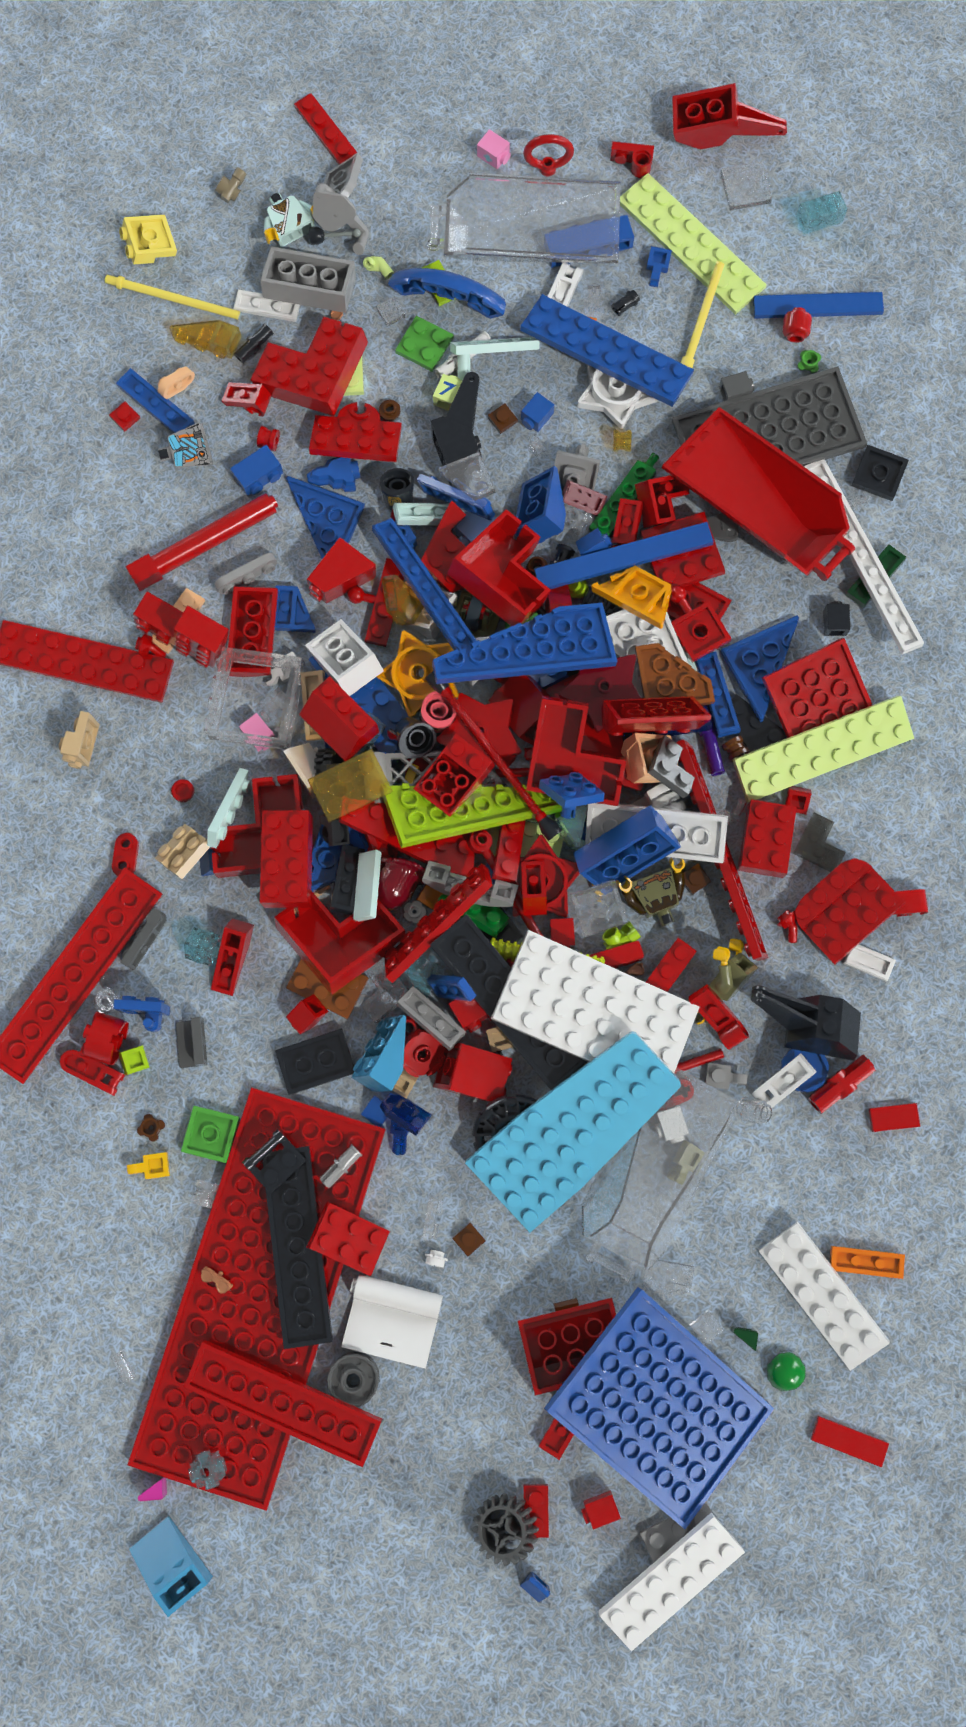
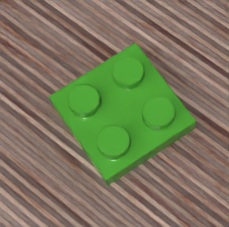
M416 316L395 349V353L433 372L453 340L454 334Z
M193 1106L181 1152L227 1163L240 1117Z

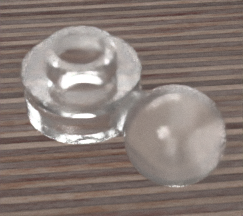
M106 972L99 980V984L103 989L93 999L94 1008L104 1014L111 1013L114 1010V999L118 1000L117 994L112 991L118 984V978L114 973ZM101 1001H107L108 1006L103 1005Z

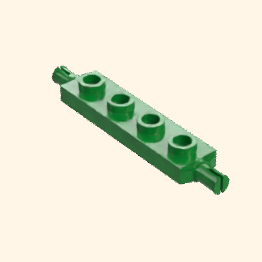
M651 453L646 462L637 460L590 525V532L599 528L603 535L607 533L610 538L612 537L620 498L638 500L635 484L655 477L656 469L653 466L659 460L657 454Z

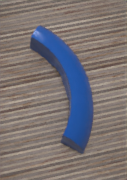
M429 268L404 269L392 274L388 282L391 288L404 296L424 294L425 291L437 293L439 297L467 301V306L487 318L492 319L503 316L505 312L506 302L503 297L487 286L453 272Z

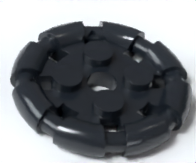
M516 1094V1097L504 1095L490 1101L485 1106L486 1109L482 1113L479 1112L474 1122L472 1135L475 1136V1142L473 1143L475 1151L487 1143L484 1136H491L492 1138L518 1114L537 1100L526 1095ZM517 1106V1112L508 1113V1107ZM493 1115L497 1117L495 1124L489 1120Z

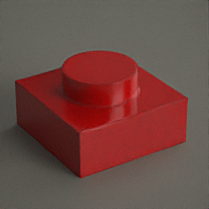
M126 401L109 414L110 418L124 432L140 419V416Z

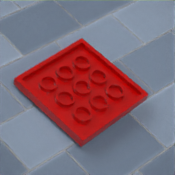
M840 638L762 677V681L787 738L872 706L845 638Z

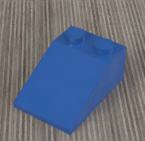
M555 466L522 483L516 517L522 522L516 533L517 537L525 524L541 537L538 544L563 531L566 511L558 469Z

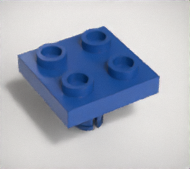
M577 772L564 776H551L550 778L540 779L539 789L562 806L561 816L566 819L575 818L576 806L604 801L605 793Z

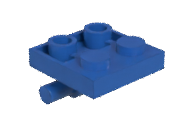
M122 996V1000L114 999L113 1009L126 1014H144L143 1025L146 1030L153 1033L161 1030L162 1016H170V1006L164 1004V1001L160 1000V998L145 997V1001H141V999H136L134 996Z

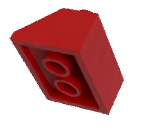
M330 676L312 691L299 714L345 762L379 733L377 723Z

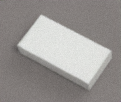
M858 945L846 955L843 964L887 982L896 960Z

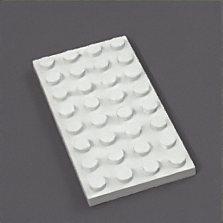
M528 930L491 1019L588 1062L592 1061L629 1032L634 1031L674 1073L699 1006Z

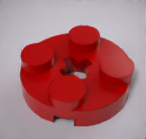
M417 1029L405 1038L403 1068L414 1077L425 1074L427 1076L432 1075L444 1063L445 1047L424 1029ZM426 1049V1056L424 1058L422 1056L417 1058L419 1051Z

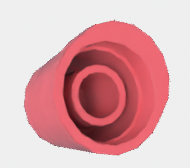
M437 691L428 694L424 699L421 716L422 722L429 724L435 733H442L451 725L457 713L448 703L449 701L443 698Z

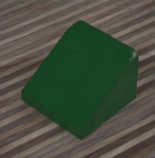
M732 1326L731 1332L756 1351L757 1331Z

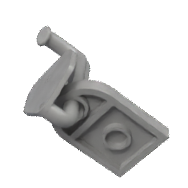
M358 153L328 172L324 183L317 185L313 195V218L324 230L329 232L336 231L345 224H348L353 230L359 229L361 235L352 248L355 254L361 255L365 250L369 230L358 218L355 206L348 199L357 185V178L361 172L360 168L363 158Z

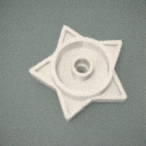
M587 365L590 385L578 400L577 407L604 412L620 429H623L635 409L658 402V400Z

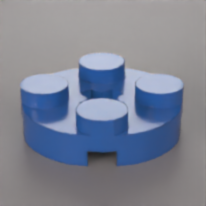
M790 1049L781 1060V1069L801 1053L817 1071L796 1088L795 1091L811 1092L819 1089L826 1081L827 1073L829 1072V1064L825 1055Z

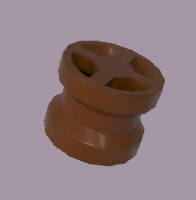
M741 735L728 740L721 746L723 751H727L729 762H733L732 759L750 752L748 747L744 746Z

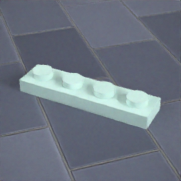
M239 768L208 828L207 846L217 848L220 840L225 839L227 826L233 823L236 808L240 809L243 802V794L248 793L251 780H248V770Z

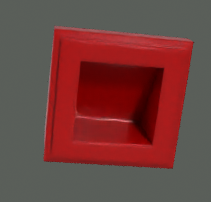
M796 786L788 787L785 805L797 807L796 813L807 815L812 795L811 789Z

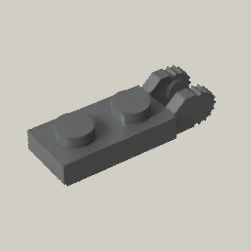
M157 908L151 910L150 914L146 916L147 923L137 931L135 941L131 947L125 949L120 963L131 970L136 969L162 930L164 923H166L167 917Z

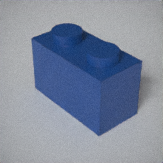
M267 445L230 468L234 479L247 496L258 494L262 491L264 485L269 482L274 483L278 481L281 474H283L280 462Z

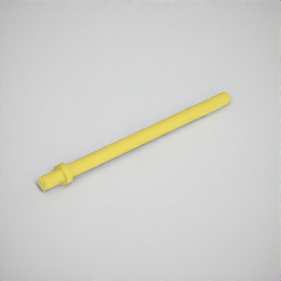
M106 275L105 283L114 285L120 290L122 288L237 320L240 315L238 310L125 280L123 276Z

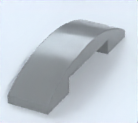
M428 861L422 882L449 896L451 889L457 883L461 884L467 877L451 873L450 866ZM496 879L495 884L474 904L491 907L513 906L519 885Z

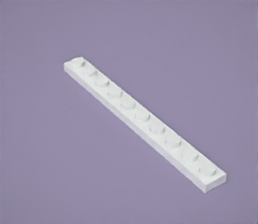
M825 459L805 465V468L842 493V501L850 526L844 538L855 546L854 552L849 557L901 654L903 655L922 647L924 644L922 637Z

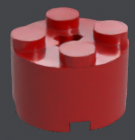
M96 1011L93 1016L92 1025L87 1024L84 1029L83 1038H86V1041L82 1045L80 1056L107 1065H114L119 1058L118 1053H120L119 1049L123 1039L126 1040L129 1023L123 1019Z

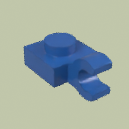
M651 246L646 270L652 271L649 286L658 288L661 272H668L672 250Z

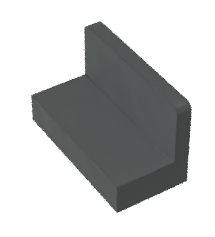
M195 1017L189 1021L176 1022L179 1067L188 1068L208 1065L204 1019Z

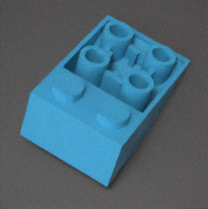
M405 1015L383 1018L376 1027V1035L366 1044L364 1056L354 1065L353 1070L355 1072L351 1078L372 1092L392 1091L403 1072Z
M169 1516L129 1548L152 1596L167 1617L205 1587L213 1577Z

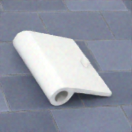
M359 1274L358 1279L353 1278L350 1292L354 1293V1300L341 1347L426 1369L443 1295Z

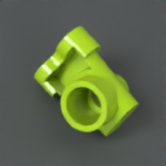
M630 921L624 924L620 930L617 927H611L602 935L603 944L607 950L641 938Z

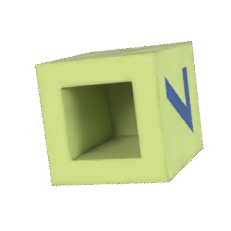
M443 374L433 394V405L449 411L462 381L454 375L448 376Z

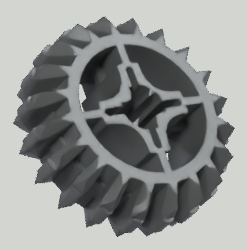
M503 1493L500 1498L498 1495H494L491 1497V1500H485L483 1502L484 1507L481 1506L477 1509L479 1515L473 1519L478 1525L473 1527L472 1531L479 1535L474 1538V1542H481L482 1544L479 1547V1551L486 1550V1559L494 1556V1564H498L502 1560L504 1566H508L510 1562L515 1565L520 1562V1559H526L528 1557L527 1552L531 1553L534 1550L532 1544L538 1540L534 1533L539 1531V1527L532 1525L537 1520V1517H530L529 1515L532 1508L528 1507L525 1509L523 1507L525 1500L522 1499L517 1503L516 1495L508 1498L507 1493ZM495 1510H506L501 1519H491V1515ZM515 1517L518 1519L521 1527L516 1523ZM510 1540H521L517 1548H505Z

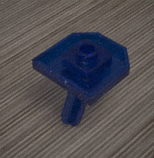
M389 1093L380 1104V1108L385 1116L391 1120L390 1134H393L392 1152L395 1155H405L407 1135L410 1132L417 1136L430 1120L432 1114L401 1095Z

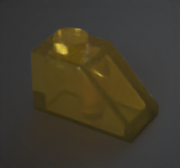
M397 575L383 577L382 585L387 613L399 625L414 624L424 606L414 591Z

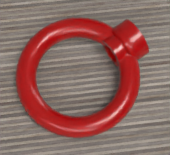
M546 134L533 138L526 144L523 151L525 161L532 167L540 169L541 174L544 176L554 175L556 168L566 165L574 155L573 144L567 138L555 134ZM543 144H558L566 150L562 157L555 160L552 157H545L543 160H539L532 155L533 149Z

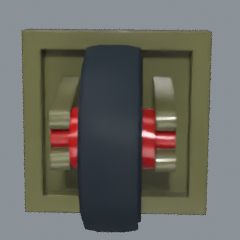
M462 590L455 610L475 638L489 637L494 634L500 617L470 592Z

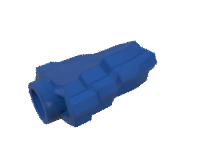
M342 457L328 459L324 466L316 467L307 473L308 483L317 486L329 485L333 489H343L344 492H355V479H360L357 460L351 461V458Z

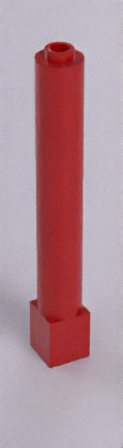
M265 493L150 557L148 553L125 567L139 591H142L162 580L163 575L277 513L275 508L278 507V504L273 495L268 496Z

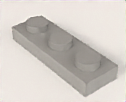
M414 986L397 1002L399 1008L449 1051L466 1033L463 1028Z

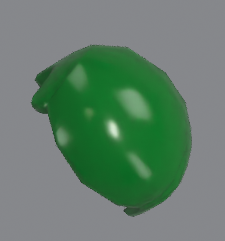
M792 1352L777 1354L767 1366V1379L774 1388L780 1391L797 1389L806 1377L804 1363L799 1356Z

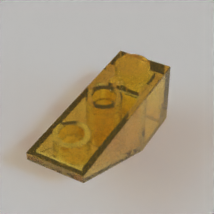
M220 320L171 325L169 328L174 340L179 344L185 345L188 343L199 351H211L221 359L225 357L232 359L242 338L239 327Z

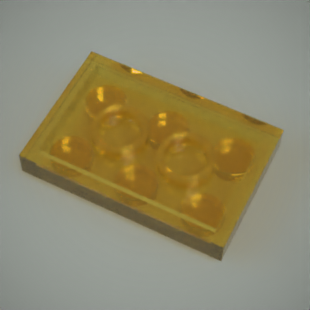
M372 749L308 779L329 823L393 792Z

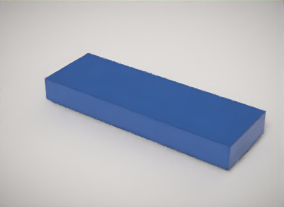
M432 974L426 979L439 998L472 1001L476 997V994L464 977Z

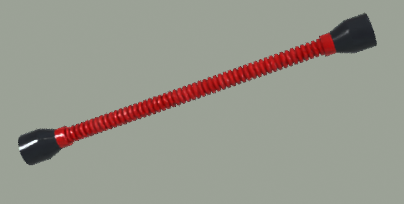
M431 672L425 678L427 683L449 701L448 703L460 715L459 717L465 722L470 732L474 734L477 741L485 748L486 753L494 760L493 762L499 767V770L501 769L502 774H505L506 779L510 781L509 783L519 793L518 795L524 800V803L526 802L527 807H530L531 812L535 814V819L545 838L549 841L560 833L562 828L554 819L547 816L539 808L537 803L533 801L534 799L528 794V791L524 789L525 787H522L523 785L513 775L514 773L508 768L503 758L499 756L496 749L488 742L489 740L479 730L480 728H477L478 726L467 711L463 709L464 707L458 702V699L454 697L455 695H452L453 691L449 684H436L434 672Z

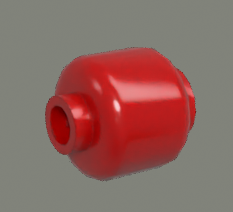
M801 307L793 308L792 311L785 314L782 332L788 341L799 343L809 337L812 325L811 314Z

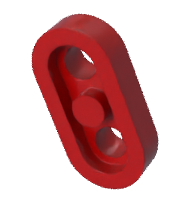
M123 833L115 841L112 871L116 876H119L122 871L120 870L121 863H126V868L132 873L136 870L139 841L131 833ZM129 840V846L123 847L124 841Z

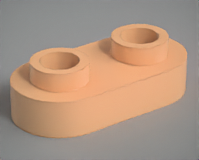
M185 366L178 368L167 377H162L158 382V393L165 399L173 397L183 391L194 380V372Z

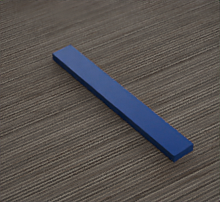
M391 518L373 525V533L452 649L461 650L477 641L394 520Z
M708 522L539 567L534 569L539 581L549 589L708 547L713 545L714 541Z

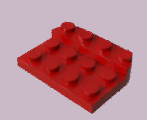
M853 858L838 865L804 895L795 909V915L800 928L836 965L905 904V901L869 863Z

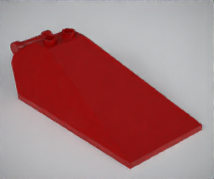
M718 407L662 465L663 470L806 576L814 571L821 580L827 581L831 576V572L839 563L855 550V546L844 538L850 526L842 501V493L721 407ZM836 545L841 548L826 566H823L820 562Z

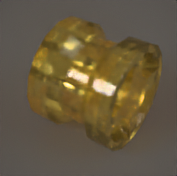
M614 429L613 452L619 450L631 452L632 431L620 432L618 429Z

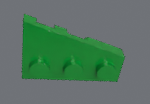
M442 894L438 901L441 899L445 900L448 895ZM473 904L460 917L462 918L467 914L479 929L494 938L498 936L509 921V917L499 907Z

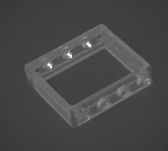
M222 647L221 655L216 660L217 675H214L212 679L213 695L208 699L209 715L204 720V731L210 740L284 750L290 748L301 692L300 673L305 671L306 666L303 658ZM232 662L290 670L278 738L219 730Z

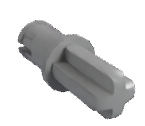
M351 1144L337 1160L334 1159L335 1163L320 1177L321 1182L330 1188L344 1173H348V1169L362 1154Z

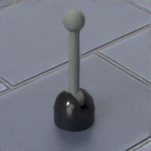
M319 227L309 228L311 245L321 244L326 237L354 236L357 238L361 235V231L357 228L353 231L325 233Z

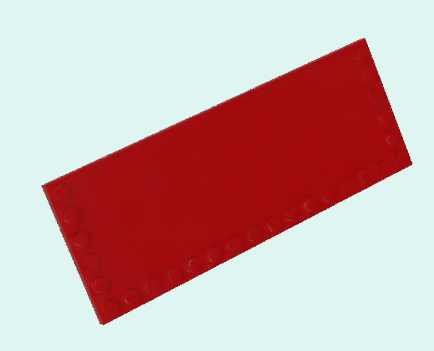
M251 1087L127 1465L267 1511L291 1435L184 1388L203 1340L216 1344L306 1385L319 1344L284 1349L266 1189L244 1166L242 1161L247 1157L250 1158L274 1136L272 1133L279 1129L296 1148L310 1146L318 1218L326 1202L359 1216L386 1129ZM279 1143L272 1151L283 1150L285 1147ZM352 1144L362 1156L351 1165L348 1173H344L330 1188L326 1187L321 1182L320 1177L335 1163L334 1159L337 1160ZM262 1160L256 1165L260 1170L263 1168ZM323 1255L330 1310L344 1265ZM207 1266V1268H211L217 1274L222 1271V1277L228 1280L230 1284H233L232 1288L226 1293H219L215 1282L202 1281V1269Z

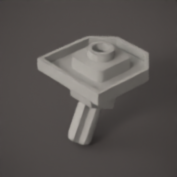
M585 444L578 445L575 454L557 451L554 466L558 469L562 492L567 480L592 490L595 489L601 460L587 457L589 448Z

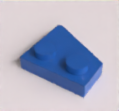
M276 585L275 588H278L275 631L316 633L315 626L297 586Z

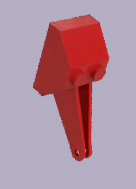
M736 83L672 96L673 135L676 142L700 150L722 146L732 135L774 136L786 135L787 121L785 119L738 102Z

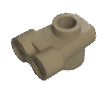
M236 167L230 180L223 176L215 191L221 194L220 199L227 203L230 200L235 201L241 192L238 187L241 186L247 175L242 169Z

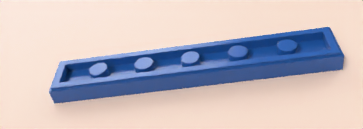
M882 292L760 295L753 298L754 319L784 318L787 312L792 311L796 307L804 308L812 317L883 315L884 313Z

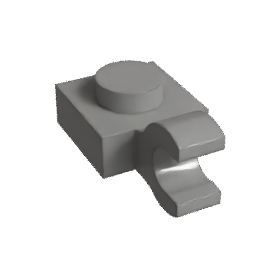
M708 1063L705 1087L729 1090L730 1083L747 1085L748 1075L731 1073L732 1066Z

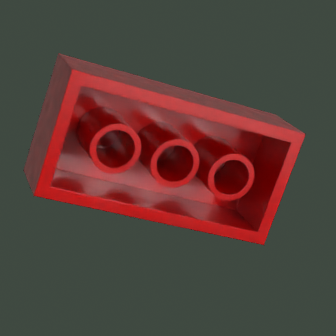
M309 810L262 811L260 904L264 908H311L313 816Z

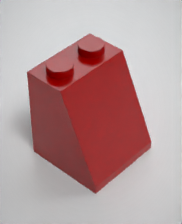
M339 538L307 578L309 595L316 601L320 602L322 600L327 604L348 593L351 587L361 586L376 577V564L342 538Z
M530 675L509 677L502 687L494 691L493 696L488 701L494 703L512 699L514 705L510 727L519 738L534 746L542 696H550Z
M457 1043L450 1051L444 1048L445 1060L436 1073L433 1088L486 1102L506 1095L505 1085L507 1078L512 1072V1058L463 1043Z

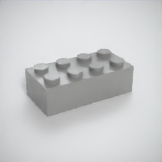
M271 247L260 280L263 298L347 313L356 280L355 261Z

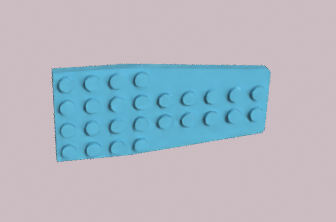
M629 1032L518 1114L469 1157L465 1164L530 1233L577 1193L681 1087L680 1080L636 1032Z

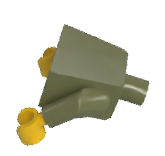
M730 939L729 949L718 946L713 951V959L721 961V964L718 966L719 973L709 986L722 1001H728L734 997L759 968L742 954L744 943L739 939ZM730 951H735L736 955L729 959Z

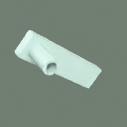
M534 337L450 342V351L457 355L458 378L460 380H463L464 376L471 372L470 354L539 349V340Z

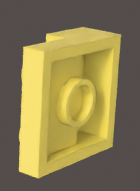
M165 215L124 217L122 227L119 228L121 240H126V256L128 259H132L133 265L154 263L155 258L176 256L177 249Z

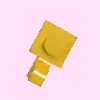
M168 1152L143 1155V1163L127 1165V1173L130 1175L145 1173V1179L170 1176Z

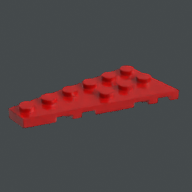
M342 797L339 813L340 823L363 834L371 835L384 844L396 847L398 851L423 863L428 864V861L450 866L451 873L466 877L468 872L474 867L475 853L468 846L470 833L401 848L385 803Z

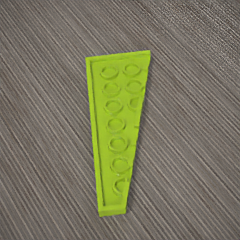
M384 783L380 786L401 848L535 818V814L531 812L530 807H527L526 802L524 803V800H522L518 795L519 793L513 787H503V785L498 784L495 787H482V784H480L455 813L449 817L413 789L415 786H409V783H402L401 786H388L387 783ZM528 791V794L534 799L533 801L547 815L562 811V806L547 794Z

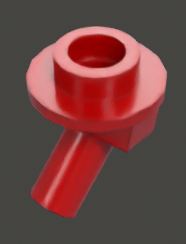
M144 633L142 637H138L135 649L138 650L139 655L147 656L149 651H151L156 656L166 657V652L153 643L152 636Z
M787 910L777 918L780 921L777 926L784 929L788 928V942L796 943L797 920L795 910L793 912Z

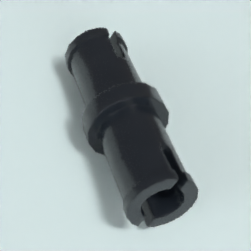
M264 323L253 336H248L246 338L247 341L234 352L235 357L244 364L255 351L261 350V345L274 334L273 331Z

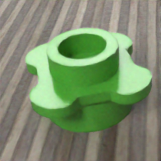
M813 350L802 351L800 353L801 361L797 365L798 369L816 373L819 370L818 362L821 360V355Z

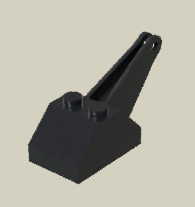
M468 372L464 376L446 417L442 416L430 420L432 440L449 485L464 492L467 491L479 468V459L482 458L480 451L482 447L479 437L473 434L480 385L479 375L475 372Z
M764 986L752 987L751 1001L786 1028L784 1048L852 1061L856 1059L858 1055L861 1012L847 1001L825 995H814L796 999Z

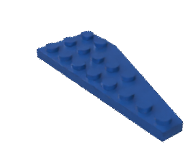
M603 603L554 608L550 613L543 616L541 614L535 616L533 620L524 624L518 623L490 635L488 639L475 641L469 647L461 650L456 649L433 659L432 667L436 684L612 667L616 666L618 661Z

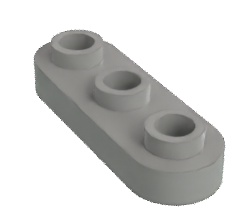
M272 553L264 554L220 577L214 585L220 594L229 595L233 593L234 587H238L243 583L245 585L250 584L262 573L269 574L273 572L276 568L277 560Z

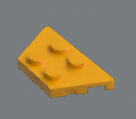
M633 566L622 573L610 576V580L599 585L596 582L591 585L592 592L657 628H663L672 591L671 584L637 566Z

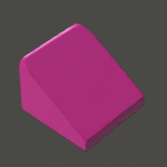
M161 1478L140 1494L138 1501L162 1500L167 1495L166 1478Z

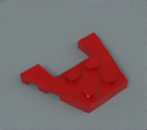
M453 501L447 507L421 561L447 592L456 593L464 589V587L447 573L453 559L466 546L451 531L466 517V514Z

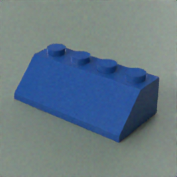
M650 805L575 851L574 856L579 873L605 894L616 887V880L620 883L625 882L624 875L630 879L681 848V845L664 818Z

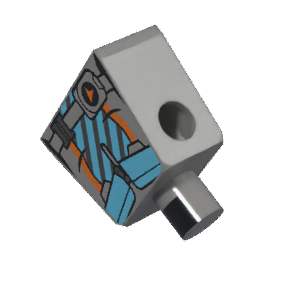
M196 423L167 436L169 446L158 449L161 461L173 459L175 467L214 465L203 423Z

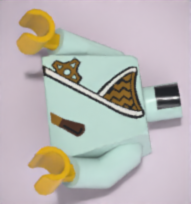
M275 193L270 197L269 201L272 205L267 208L268 216L264 220V235L267 244H270L272 240H277L281 248L308 234L310 227H315L312 205L301 200L298 201L294 196L283 199L280 193Z

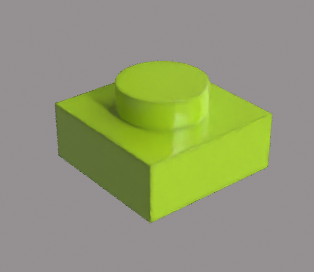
M143 1045L118 1053L125 1075L150 1068Z

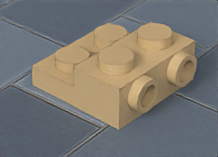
M80 711L79 717L74 721L75 732L66 731L65 736L60 739L59 750L63 755L62 760L68 762V766L81 769L82 766L89 767L100 724L89 712Z
M184 824L174 831L173 838L167 844L160 847L155 859L173 874L183 879L210 847L207 846V839Z

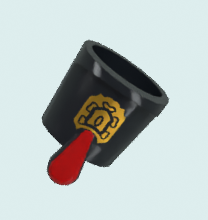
M402 468L387 470L380 478V490L383 494L384 503L391 510L390 517L394 521H396L393 512L394 503H413L414 476L411 472Z
M406 717L400 720L396 725L395 731L392 728L387 730L388 738L390 740H397L400 752L409 758H418L429 754L436 743L434 729L429 724L413 717Z

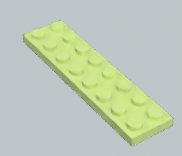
M649 173L618 198L617 203L665 249L672 250L671 254L707 288L716 262L724 263L715 296L735 315L751 302L754 296H757L766 288L767 284Z
M895 696L732 760L746 802L749 803L751 799L763 798L912 740L914 736L902 697Z

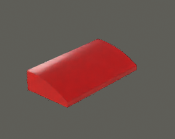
M233 588L226 673L228 676L257 677L271 675L278 588Z

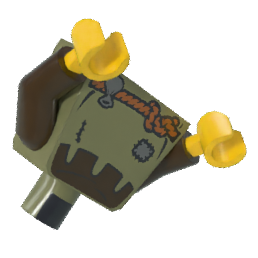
M672 857L669 859L673 870L668 868L634 882L624 875L626 883L622 886L616 880L615 884L622 890L627 906L639 915H645L647 918L657 915L662 927L675 922L670 910L679 905V901L683 898L685 886L683 871L685 861L681 858L677 865H674Z

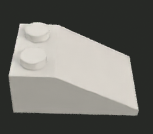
M342 619L305 645L327 675L349 696L384 671L375 654Z

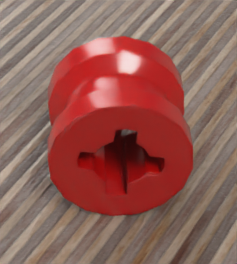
M261 426L257 436V447L262 448L267 445L271 451L275 452L280 439V431L278 429L268 430L267 427Z

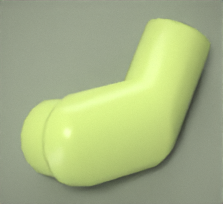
M370 256L363 260V266L367 270L381 272L386 280L394 274L382 257Z

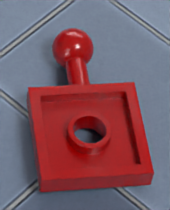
M680 585L671 588L670 600L678 603L684 613L683 616L671 623L681 646L692 663L731 641L732 638L709 601L692 610L686 600V589ZM703 627L706 629L707 634L704 637H698L695 635L694 629Z

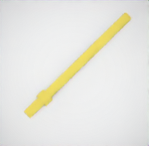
M720 261L716 262L686 355L681 360L682 364L693 368L695 362L693 358L724 268V263Z

